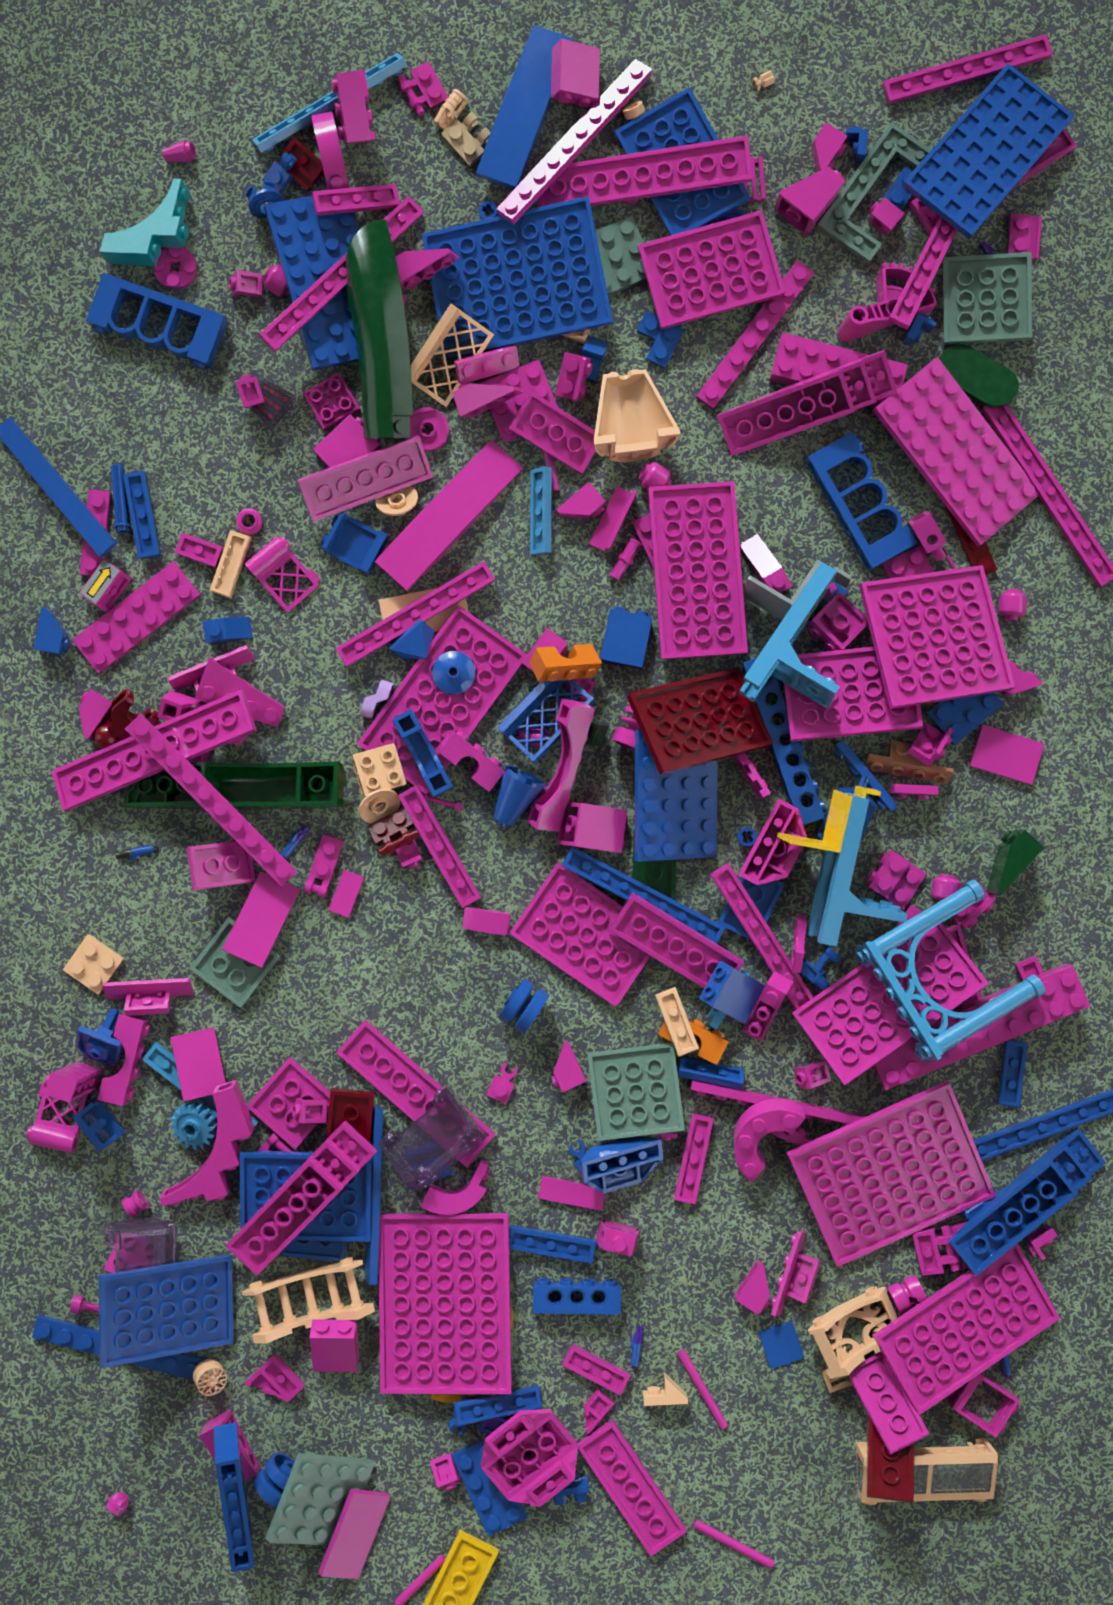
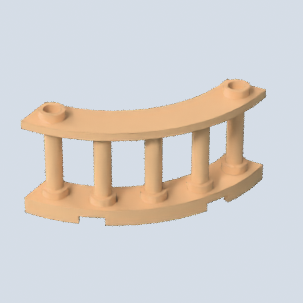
M353 1257L340 1260L338 1263L296 1272L264 1283L256 1281L249 1284L250 1288L243 1290L242 1295L254 1296L261 1323L260 1331L252 1334L254 1343L267 1344L292 1334V1329L305 1325L306 1329L311 1328L312 1319L325 1320L336 1318V1320H358L375 1312L373 1303H364L360 1299L353 1269L362 1265L363 1260H353ZM336 1272H345L352 1300L350 1305L344 1306V1303H341L334 1275ZM325 1274L332 1306L331 1309L320 1311V1308H317L310 1277ZM302 1280L309 1311L307 1312L308 1315L296 1318V1315H293L286 1284ZM277 1287L285 1318H283L282 1323L273 1326L269 1321L263 1292Z

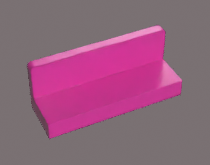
M618 486L616 487L589 543L590 546L609 554L636 498V491L633 490L630 493Z

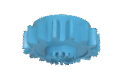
M192 1102L188 1105L184 1103L174 1112L170 1119L173 1122L170 1128L176 1131L173 1137L178 1136L180 1138L178 1140L179 1144L185 1142V1148L192 1145L194 1150L199 1146L201 1149H204L214 1140L217 1134L215 1130L217 1127L216 1116L203 1104Z

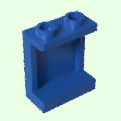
M342 511L333 518L330 533L324 535L321 541L322 550L355 569L370 575L376 564L375 560L381 555L389 537L386 533L378 532L349 517Z
M615 606L614 609L610 608L600 656L601 662L642 669L652 617L648 616L649 613L644 611L631 613L627 612V608Z
M719 961L699 999L745 1024L765 985L728 964Z

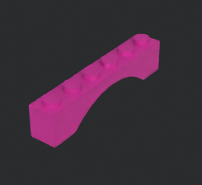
M562 699L556 718L562 739L560 761L549 785L532 802L527 822L536 829L559 832L560 826L563 823L564 812L570 800L571 788L575 782L576 771L582 758L581 754L588 738V730L594 718L595 709L584 702Z

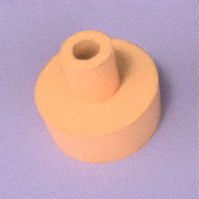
M636 101L627 105L622 111L626 120H634L645 111L642 101Z

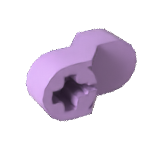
M381 680L376 694L364 699L360 715L373 719L379 702H388L394 683Z

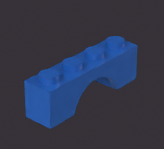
M410 709L393 718L392 720L417 763L433 797H437L454 788L414 711Z

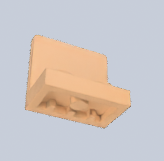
M395 744L385 745L351 756L363 799L376 790L393 789L406 784Z

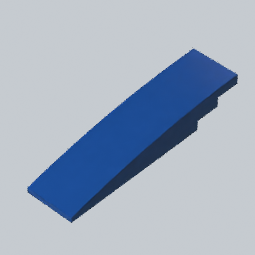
M537 25L533 26L476 171L477 177L511 189H515L519 185L522 174L525 173L529 159L533 154L552 101V48L561 38L573 41L574 38Z
M1075 1128L988 1202L948 1240L974 1275H979L1078 1195L1077 1190L1092 1179L1091 1175L1106 1164V1162L1079 1128Z

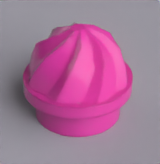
M116 1492L108 1498L109 1502L106 1508L110 1512L120 1517L123 1512L127 1511L129 1500L126 1493Z

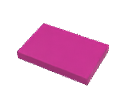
M981 725L969 766L1032 785L1044 743Z
M236 841L186 847L193 891L256 881L253 859Z
M214 1027L170 1037L184 1102L211 1096L216 1086L226 1083Z

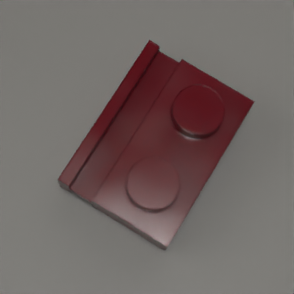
M293 137L282 152V155L286 152L288 155L292 154L297 159L289 172L302 187L310 191L311 187L317 183L324 173L322 162L301 141Z

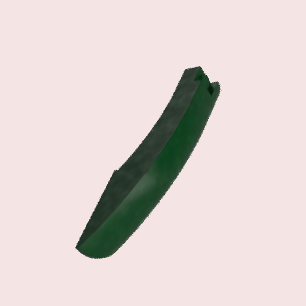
M376 220L361 227L352 237L346 255L348 308L351 311L358 351L364 439L411 438L410 416L413 415L406 316L399 272L387 221Z
M338 761L303 763L190 762L236 810L326 809V807H343L344 787H347L345 769ZM166 770L131 784L124 800V807L203 809Z

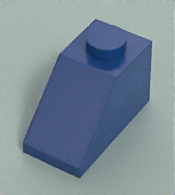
M41 607L34 649L40 652L65 656L66 651L68 652L71 646V640L68 639L69 635L53 611L46 607Z
M225 617L202 621L205 640L210 646L253 638L249 617Z

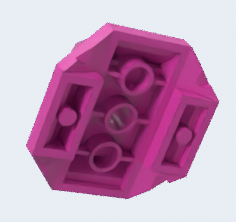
M551 1409L520 1410L485 1438L481 1468L507 1500L541 1507L575 1480L578 1444ZM526 1451H533L531 1454H525Z

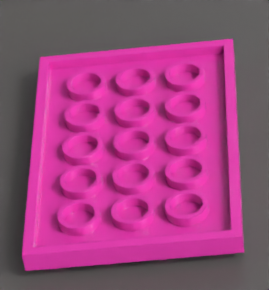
M762 210L638 244L639 255L661 330L784 296L786 293Z
M874 647L797 655L803 665L813 667L818 674L833 679L840 686L828 709L783 682L790 742L921 729L923 727L920 705L889 709Z
M558 862L509 933L616 1007L651 955L610 931L611 925L623 906L574 872L562 867V864Z

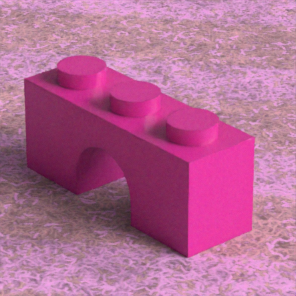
M451 730L437 747L436 751L455 766L463 757L471 756L475 761V768L469 777L484 789L490 791L504 774V770L500 768L502 763L493 756L491 759L484 755L486 751L475 743L472 746L467 742L469 737L459 730L456 733Z

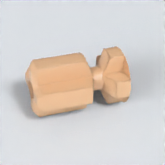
M772 71L761 74L760 80L756 77L752 79V83L755 82L754 88L757 91L760 90V85L765 88L774 84L775 81Z

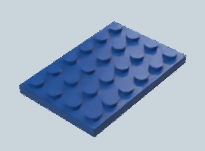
M690 87L614 131L625 154L719 140ZM743 183L649 197L670 236L707 226L750 201V196Z
M635 729L634 861L717 857V761L660 775L641 729Z
M240 1152L241 1228L314 1152ZM372 1158L293 1240L371 1242Z
M230 1254L98 1275L101 1368L233 1343L232 1256Z

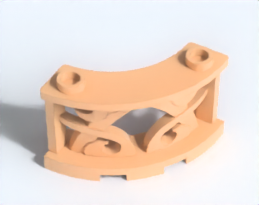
M870 1287L864 1294L836 1306L823 1316L813 1320V1325L808 1329L810 1335L813 1334L827 1363L828 1369L826 1372L830 1379L848 1376L854 1368L865 1360L864 1355L873 1350L875 1354L881 1352L875 1339L869 1336V1332L871 1329L877 1332L885 1327L887 1324L883 1321L888 1318L890 1322L898 1318L886 1293V1287ZM881 1301L886 1312L875 1317L880 1312V1307L876 1306L874 1309H871L870 1305L871 1303ZM849 1317L869 1321L862 1331L863 1343L858 1344L851 1338H842L844 1326ZM831 1329L830 1334L826 1335L825 1332ZM828 1338L834 1339V1342L830 1344ZM844 1344H850L851 1349L846 1351L847 1347Z

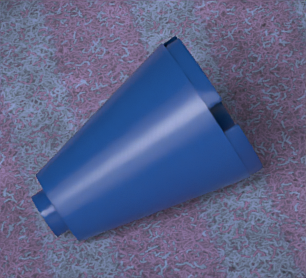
M507 765L504 770L494 812V818L497 819L496 823L506 828L508 825L513 826L545 786L543 781L527 771L526 773L518 771L516 766Z

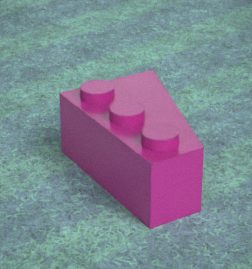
M230 1409L207 1421L199 1434V1438L215 1460L214 1426L236 1422L244 1480L247 1481L256 1476L261 1467Z

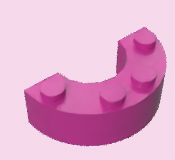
M768 1099L754 1104L741 1115L736 1123L733 1134L734 1153L740 1171L749 1181L753 1183L765 1168L764 1154L757 1147L760 1139L773 1131H785L793 1134L805 1119L802 1105L786 1099Z

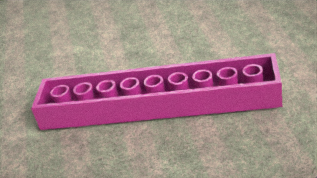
M1065 963L1036 975L1045 987L1046 993L1044 995L1029 1000L944 1052L941 1055L942 1058L929 1063L921 1061L915 1053L916 1048L914 1046L918 1039L912 1038L874 1065L883 1088L888 1090L1090 1007L1073 965ZM1017 984L952 1011L960 1013L972 1012ZM948 1017V1026L946 1029L950 1028L951 1026L955 1025L963 1019H954ZM941 1019L932 1024L931 1028L938 1029L941 1025Z

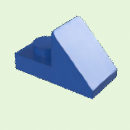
M591 336L588 337L582 349V356L591 358L592 370L590 376L586 377V380L596 383L609 342Z

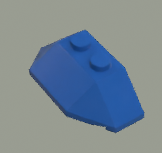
M635 1136L591 1147L580 1161L582 1181L602 1194L643 1182L656 1165L660 1164L663 1160L662 1140L654 1137Z

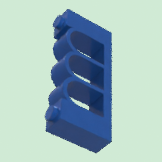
M103 273L86 318V322L92 327L91 330L103 335L104 332L111 334L112 330H114L118 336L125 339L139 336L148 347L160 349L167 346L173 355L178 358H188L192 362L191 365L200 370H204L205 367L212 368L228 324V320L222 314ZM125 295L143 300L134 324L129 328H118L116 321ZM153 305L171 310L162 335L153 339L145 337L144 330ZM181 314L200 320L190 345L181 349L173 347L172 340Z
M851 432L808 456L805 462L867 570L871 571L914 547L917 544V537L907 525L902 527L900 512L891 505H885L887 501L886 488L880 481L870 479L872 465L870 460L861 454L864 450L862 448L864 446L858 435L856 436L854 432ZM850 461L860 464L864 470L863 480L839 493L828 472ZM864 487L874 489L879 496L878 506L854 519L843 498ZM878 513L889 515L894 522L892 533L869 545L857 524Z
M234 1422L214 1426L215 1465L231 1571L237 1572L254 1568L252 1528L237 1424Z

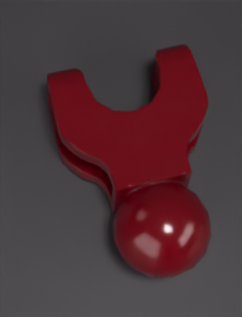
M129 689L123 690L112 700L111 715L107 718V724L98 726L94 732V741L101 749L131 737L125 728L140 714H135L129 710L134 704V693ZM149 708L141 713L153 726H156L159 721L157 711Z

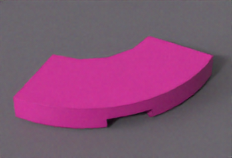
M799 914L796 916L792 951V970L796 973H801L807 927L805 915Z

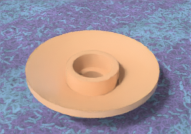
M412 486L375 499L376 507L381 513L386 515H402L416 506L418 494Z
M380 789L370 793L360 803V817L367 823H374L386 815L397 811L400 807L398 794L390 789Z

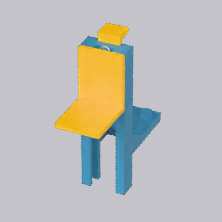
M855 786L854 793L833 790L823 840L784 833L777 834L778 838L790 844L824 850L806 934L809 936H818L817 942L820 944L837 946L844 912L899 922H906L908 914L901 911L900 906L893 905L892 902L880 900L878 903L871 898L860 896L858 899L849 891L869 804L866 793L880 796L881 791L861 786Z

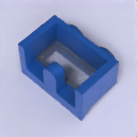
M100 1100L91 1102L73 1117V1120L99 1152L125 1133V1130Z

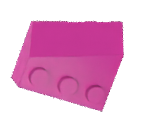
M365 69L335 74V79L331 80L333 94L337 93L338 103H335L334 106L336 117H340L341 126H338L339 140H343V145L367 143L375 140V131L370 132L369 128L372 126V113L370 108H366V104L369 103Z

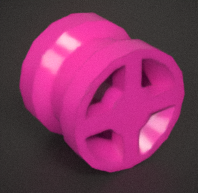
M136 1190L133 1192V1196L122 1200L126 1213L132 1218L136 1217L141 1210L145 1211L149 1208V1202L140 1190Z

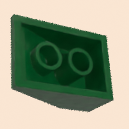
M1009 830L1002 836L1001 841L1003 842L998 847L986 890L989 895L1001 896L1045 848L1026 830H1013L1012 832Z

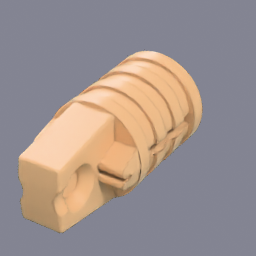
M454 89L441 106L434 119V123L441 130L447 129L462 113V110L465 109V106L469 103L468 98L459 90Z

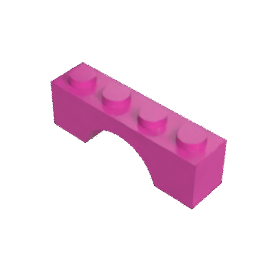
M171 690L161 699L158 718L168 721L208 703ZM248 735L230 743L240 746Z
M125 1013L118 1015L113 1036L121 1041L124 1047L125 1062L117 1074L102 1079L97 1100L124 1106L128 1101L132 1100L135 1089L132 1088L133 1080H137L140 1072V1067H137L139 1058L142 1059L145 1052V1046H142L144 1037H148L150 1032L149 1019L135 1015L126 1016Z

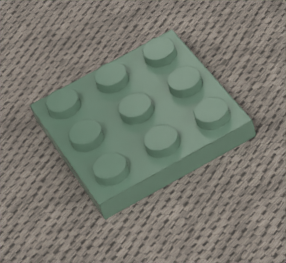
M633 216L596 230L608 296L646 281L638 251V244H642L644 241Z
M228 917L189 969L242 1008L281 955L272 948L263 968H260L223 951L222 948L236 922L233 918Z

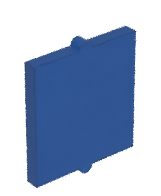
M793 1321L778 1326L774 1324L772 1328L758 1332L770 1369L785 1364L789 1366L791 1362L804 1358Z

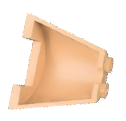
M646 369L630 370L625 376H621L617 372L603 374L594 435L596 452L601 457L608 456L610 461L633 462L655 457L661 454L660 450L666 446L670 449L679 439L680 430Z

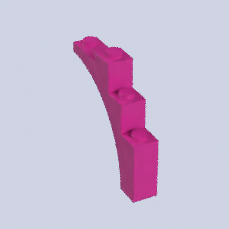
M237 1080L216 1086L212 1093L217 1111V1134L211 1154L194 1174L163 1191L159 1198L162 1207L169 1204L170 1206H175L188 1198L194 1200L203 1194L206 1201L213 1199L214 1201H219L228 1195L231 1185L226 1171L234 1170L240 1165L241 1150L237 1140L243 1141L248 1139L255 1127Z

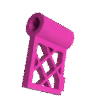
M276 536L249 559L245 565L288 613L320 585L318 583L320 578L312 569L309 572L289 550L291 545L284 537L279 539ZM290 559L297 565L296 574L284 573V564ZM281 568V573H275L278 569ZM299 568L305 575L299 574ZM272 575L281 576L280 588H271L266 580ZM284 576L296 577L295 589L283 588ZM299 577L309 578L313 585L308 590H298ZM274 590L280 591V597L275 593ZM283 591L295 592V601L289 606L282 601ZM298 592H303V594L300 597H298Z
M41 1083L38 1096H41L42 1099L35 1124L30 1126L27 1131L26 1139H29V1144L73 1154L77 1148L80 1127L76 1122L75 1126L67 1125L63 1116L72 1110L75 1115L86 1107L89 1093L82 1096L81 1102L75 1106L72 1102H68L71 1108L61 1114L55 1105L60 1099L53 1101L51 1096L44 1095L46 1087H44V1083ZM52 1106L57 1117L51 1121L44 1120V1111Z

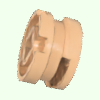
M206 1359L195 1367L193 1380L202 1395L212 1396L219 1393L225 1387L227 1375L221 1363L215 1359Z

